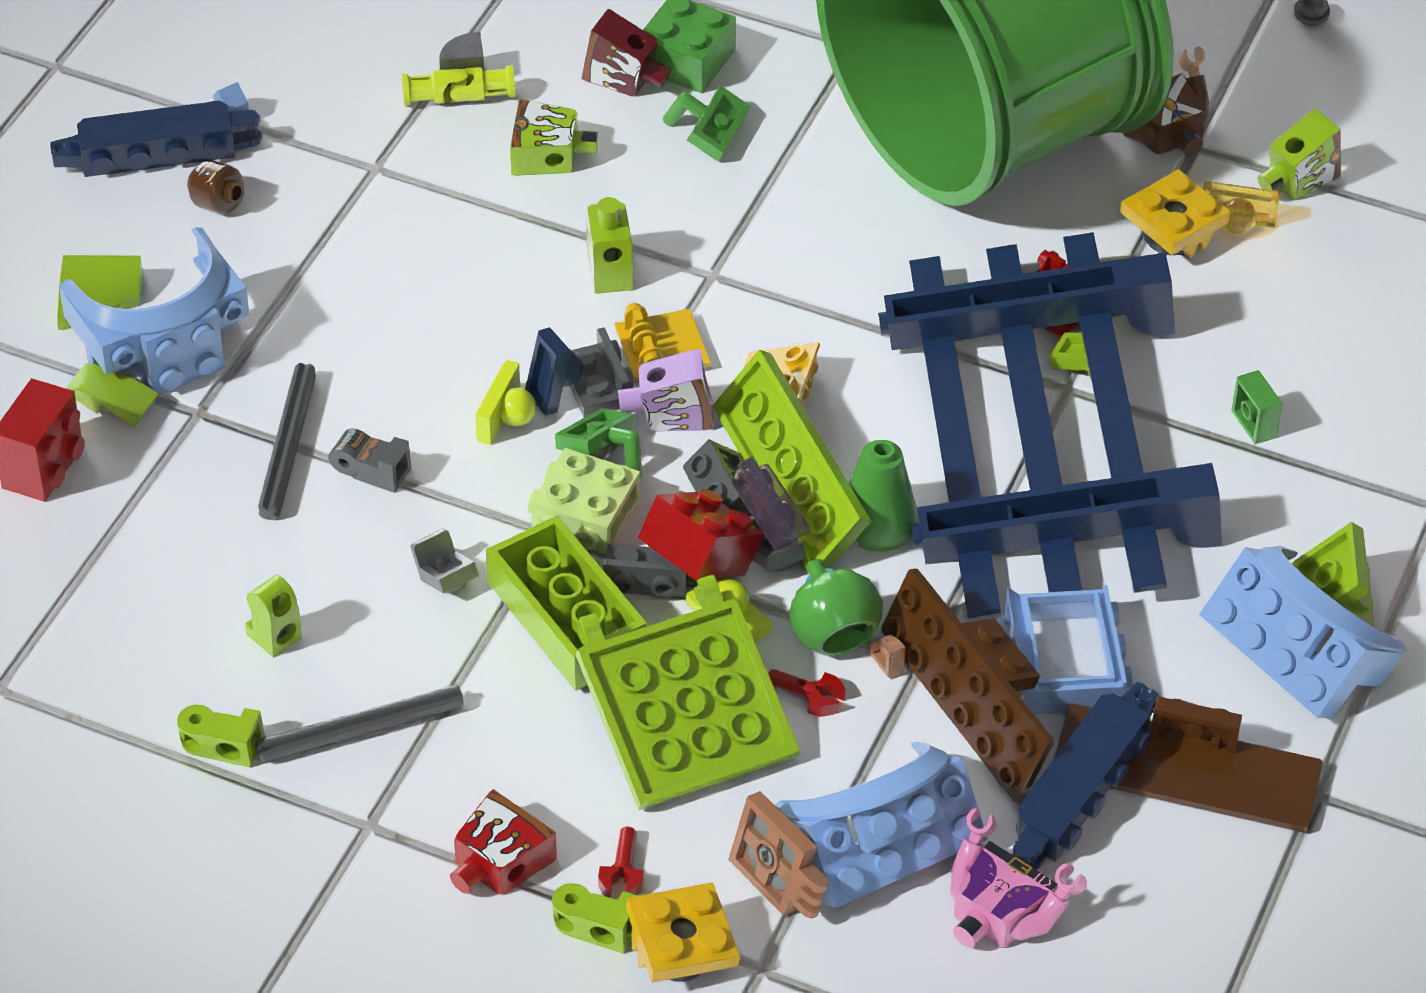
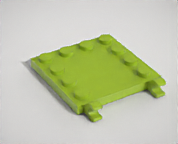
M714 575L698 579V586L693 589L702 609L607 640L604 637L595 613L580 617L578 619L580 625L575 627L581 643L585 646L577 650V660L638 811L798 757L800 753L797 741L736 598L727 601L723 600Z

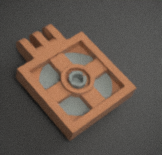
M761 791L747 796L728 860L783 916L797 911V909L807 918L813 919L818 916L829 880L812 863L817 846Z

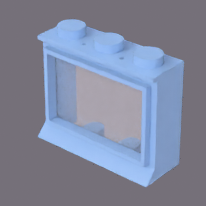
M1103 585V589L1031 594H1018L1007 588L1004 618L1005 624H1011L1010 638L1040 674L1035 688L1023 690L1022 695L1023 701L1035 715L1067 713L1068 706L1072 703L1092 708L1101 695L1114 693L1121 697L1133 686L1131 667L1124 666L1123 659L1126 657L1125 637L1123 633L1117 634L1116 627L1119 626L1117 601H1110L1107 585Z

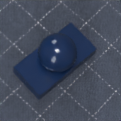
M550 327L538 330L525 390L533 396L536 406L547 416L558 412L563 387H569L578 382L583 373V362L579 354L568 348Z

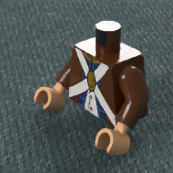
M1200 46L1194 49L1196 62L1188 58L1186 49L1183 50L1178 58L1180 68L1188 72L1189 78H1186L1183 73L1172 76L1166 101L1159 113L1144 126L1122 133L1126 138L1144 144L1155 154H1163L1180 148L1186 156H1193L1201 150L1203 146L1201 138L1204 124L1209 119V96L1204 74L1200 75L1199 66L1205 59V52Z

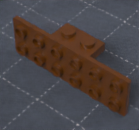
M909 569L881 626V632L884 636L892 635L905 646V663L1015 803L1022 802L1029 793L1054 745V738L1016 692L1034 689L1040 674L994 618L961 623L919 569Z
M1157 696L1153 718L1149 723L1148 731L1152 733V738L1147 749L1141 756L1135 754L1128 763L1129 770L1123 782L1117 788L1114 786L1110 788L1282 828L1307 832L1323 761L1315 757L1239 741L1242 714L1229 712L1223 708H1211L1188 703L1182 699ZM1073 703L1069 704L1054 758L1086 717L1091 707Z

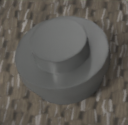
M1298 0L1294 5L1293 13L1296 19L1305 25L1315 26L1323 24L1329 19L1330 7L1327 0Z

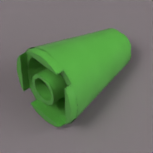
M874 440L863 447L849 480V485L871 520V523L855 541L859 542V547L862 549L884 552L903 546L905 539L912 534L911 525L918 524L919 519L914 493L901 448L889 440Z

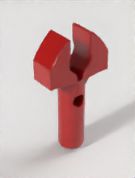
M771 669L768 672L774 687L805 697L808 701V713L824 717L839 713V701L824 697L826 695L845 701L846 689L835 675L824 672L820 680L811 682L777 669Z
M625 826L620 829L615 863L612 866L599 867L598 887L606 897L611 898L612 886L620 878H624V883L627 884L626 892L639 895L642 892L644 870L632 867L637 831L633 827Z

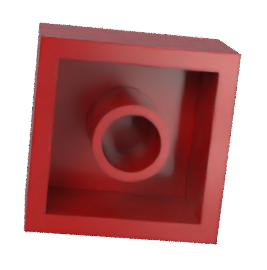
M30 378L0 420V482L2 489L46 502L52 491L61 486L66 471L74 460L77 461L81 457L85 447V440L81 434L80 411L77 409L75 391Z
M701 489L698 492L676 491L673 494L656 495L637 538L697 581L710 575H714L716 579L745 576L765 533L752 525L753 520L748 515L740 511L731 510L724 505L720 495L707 489Z

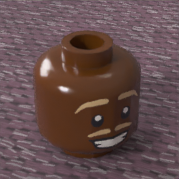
M214 160L204 161L193 169L188 177L187 188L190 199L194 205L218 214L229 213L238 206L244 196L245 185L243 176L237 168Z

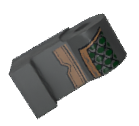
M355 428L346 429L328 455L330 464L339 473L393 493L397 491L412 469L408 440L394 436L391 442L370 437L364 431Z

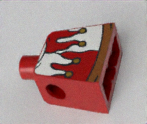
M492 789L454 838L455 862L458 864V867L450 874V880L464 894L471 892L480 882L497 894H506L557 859L556 832L501 793Z

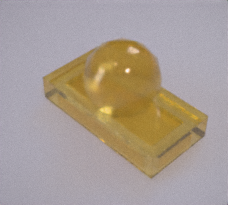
M1204 181L1203 190L1230 211L1229 223L1222 226L1226 232L1236 236L1251 231L1254 225L1275 228L1281 191Z

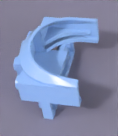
M195 227L191 230L196 237L198 256L194 257L193 261L203 277L191 290L174 300L147 308H114L89 298L70 278L59 285L64 317L84 343L88 363L99 365L106 375L116 371L122 373L133 368L143 384L159 393V395L225 368L221 331L237 325L238 320L250 316L247 287L217 250L202 227Z

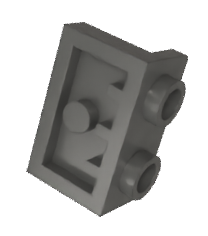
M605 327L596 329L597 344L573 349V351L579 354L583 362V373L578 382L569 387L583 418L600 408L620 410L618 390L634 388V380L630 368L622 366L619 344L616 339L610 340Z
M708 439L684 463L683 469L695 492L701 489L713 491L722 497V503L731 510L740 511L750 516L771 509L739 452Z
M608 543L606 559L603 560L602 569L623 594L658 596L662 598L686 597L688 575L655 550L646 546Z

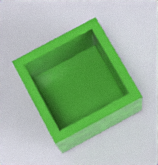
M666 0L643 28L644 31L654 36L658 41L654 60L671 68L668 81L699 93L704 92L736 50V16L690 0Z

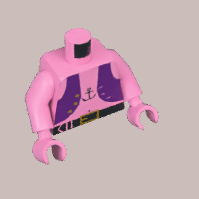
M978 808L972 809L966 819L971 834L969 838L963 839L952 867L950 894L955 900L954 916L960 921L953 929L955 938L962 945L969 948L974 947L982 937L987 938L999 947H1008L1016 940L1022 941L1048 933L1068 906L1069 901L1067 898L1069 895H1078L1085 891L1087 887L1086 877L1079 874L1072 884L1067 885V879L1073 873L1074 867L1066 863L1057 869L1055 874L1056 882H1054L990 840L984 846L981 844L982 839L994 833L997 826L996 819L991 814L986 827L977 829L975 823L979 817L980 810Z

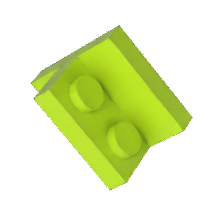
M1351 521L1294 560L1292 564L1323 592L1350 612L1375 627L1369 576L1370 568L1366 558L1364 529Z

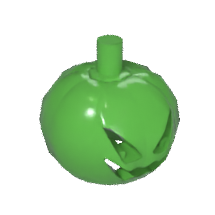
M821 559L809 562L806 567L812 579L808 580L796 591L789 610L794 635L804 647L825 656L847 653L868 642L876 633L882 619L883 601L876 586L869 578L851 569H836L827 572Z

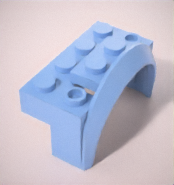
M1284 546L1264 547L1261 549L1245 547L1199 615L1317 718L1334 719L1357 685L1381 687L1407 650L1403 641L1365 622L1312 583L1289 561L1298 555L1296 550ZM1332 628L1333 634L1319 654L1315 652L1316 648Z
M913 742L911 746L918 753L919 757L885 775L829 795L805 800H781L777 802L775 806L817 846L812 863L829 880L822 903L838 908L958 853L963 839L969 838L971 830L967 825V815L972 809L978 808L963 758L947 754L945 751L927 743ZM980 814L975 823L977 829L984 828ZM848 815L851 816L859 840L854 843L849 829ZM983 837L982 842L988 840V838Z

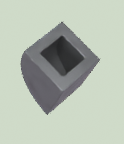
M481 32L462 34L448 41L440 51V70L466 69L471 67H482L484 70Z

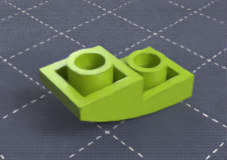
M86 363L66 386V389L75 391L76 401L96 414L104 407L134 428L152 407L159 393L120 372L116 371L106 375L99 365Z

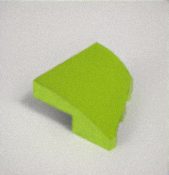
M63 255L59 285L70 278L89 298L105 306L130 309L140 305L144 281L141 255ZM59 287L57 326L58 330H66L70 328V324L64 317Z

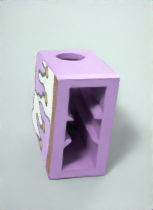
M701 349L643 363L639 367V387L618 390L621 412L644 411L648 428L653 432L714 430L713 400Z

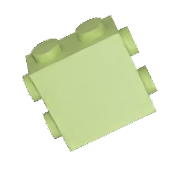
M564 448L556 462L552 461L549 464L540 490L535 489L530 496L528 512L532 513V527L558 516L586 550H593L606 555L608 543H615L640 499V471Z

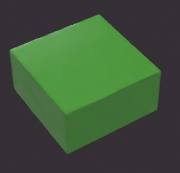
M1259 370L1237 376L1231 408L1232 413L1255 445L1277 438L1283 402Z

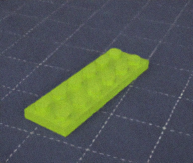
M759 349L712 407L770 508L776 507L781 511L785 531L804 544L806 558L801 561L806 570L807 564L816 559H821L825 568H831L871 523V520L772 354Z

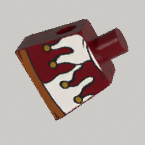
M607 9L591 29L581 79L628 96H636L646 81L663 88L669 79L671 68L654 60L658 41L654 36L613 10Z

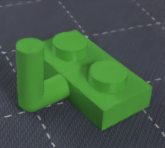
M720 85L708 105H705L687 92L681 93L664 114L663 122L668 126H674L686 110L698 117L699 120L688 136L687 141L718 161L724 154L751 106Z
M600 408L555 434L557 450L563 451L564 448L591 456L596 455L598 450L608 444L624 445L625 466L640 471V478L642 477L640 436L636 431H633L635 430V415L632 413Z

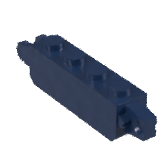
M218 100L83 118L77 123L78 134L50 141L52 162L54 168L81 167L84 171V177L233 158L235 157L234 150L253 148L260 144L262 132L256 128L259 122H261L260 115H258L256 110L253 111L252 109L228 111V105Z
M1137 681L1121 697L1114 693L1100 696L1017 808L1016 833L1018 841H1015V845H1013V855L1037 870L1047 858L1056 862L1065 849L1068 851L1073 850L1082 835L1083 828L1081 827L1088 817L1095 819L1105 804V794L1111 786L1117 788L1123 782L1129 770V761L1135 754L1141 756L1147 749L1152 738V733L1148 731L1150 717L1154 711L1157 696H1159L1157 691Z

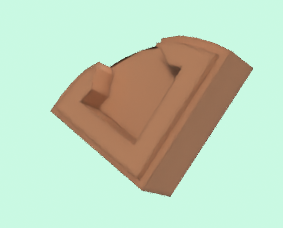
M886 635L872 642L868 653L886 676L894 679L903 675L905 646L892 635Z

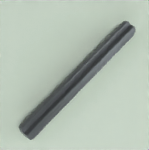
M300 362L293 370L258 503V514L263 519L270 518L275 520L281 514L316 378V368L311 363L305 365Z
M452 685L258 739L255 743L257 756L260 762L265 763L458 709L464 705L463 695L458 685Z

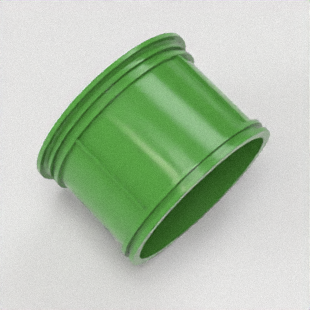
M816 0L820 31L832 71L845 101L862 131L880 156L899 177L922 195L946 205L957 206L973 202L998 188L1007 175L1085 136H1101L1109 132H1130L1144 126L1161 110L1171 85L1174 54L1171 23L1166 0Z

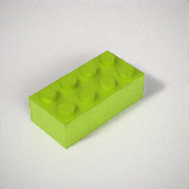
M558 516L552 517L486 549L488 584L575 691L588 685L576 657L577 650L585 647L581 643L575 628L577 625H580L578 620L580 617L595 613L606 640L647 627V622Z

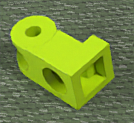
M275 574L247 594L246 599L251 610L252 619L245 623L246 635L274 658L302 638L297 598L292 587L283 577ZM284 628L287 633L282 638L277 639L279 632Z
M194 704L181 710L177 716L181 745L187 753L251 768L257 754L255 743L258 739H262L265 736L260 710L244 707L241 716L220 712L215 713L207 706Z
M578 883L563 884L555 890L552 896L555 927L564 935L624 954L632 939L631 933L633 929L626 911V903L629 897L638 895L622 891L619 899L616 900L596 893L592 894L585 886Z

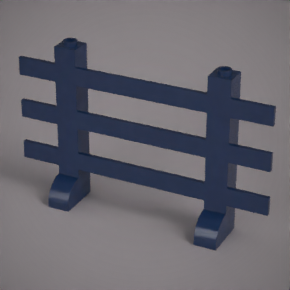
M1094 232L1063 237L1068 263L1066 268L1022 274L1017 244L986 248L991 279L945 286L940 256L909 260L914 291L883 295L885 312H878L881 336L889 335L891 350L923 346L949 501L948 503L917 507L919 524L911 525L914 548H923L925 565L958 560L968 618L1001 613L991 557L993 554L1040 547L1048 592L1082 590L1073 542L1122 535L1133 592L1138 593L1167 588L1156 530L1171 528L1174 536L1180 542L1192 547L1210 548L1222 546L1220 494L1213 463L1146 473L1143 471L1111 318L1126 315L1130 325L1144 334H1175L1172 279L1166 252L1100 262ZM1079 322L1111 478L1062 485L1033 329ZM1001 334L1029 490L981 497L954 341Z

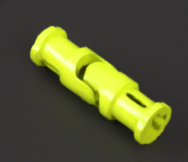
M507 65L506 69L494 70L471 67L466 69L433 70L432 74L409 76L408 73L401 74L404 106L416 101L434 100L436 104L479 101L484 100L485 96L508 95L509 98L515 97L513 65Z

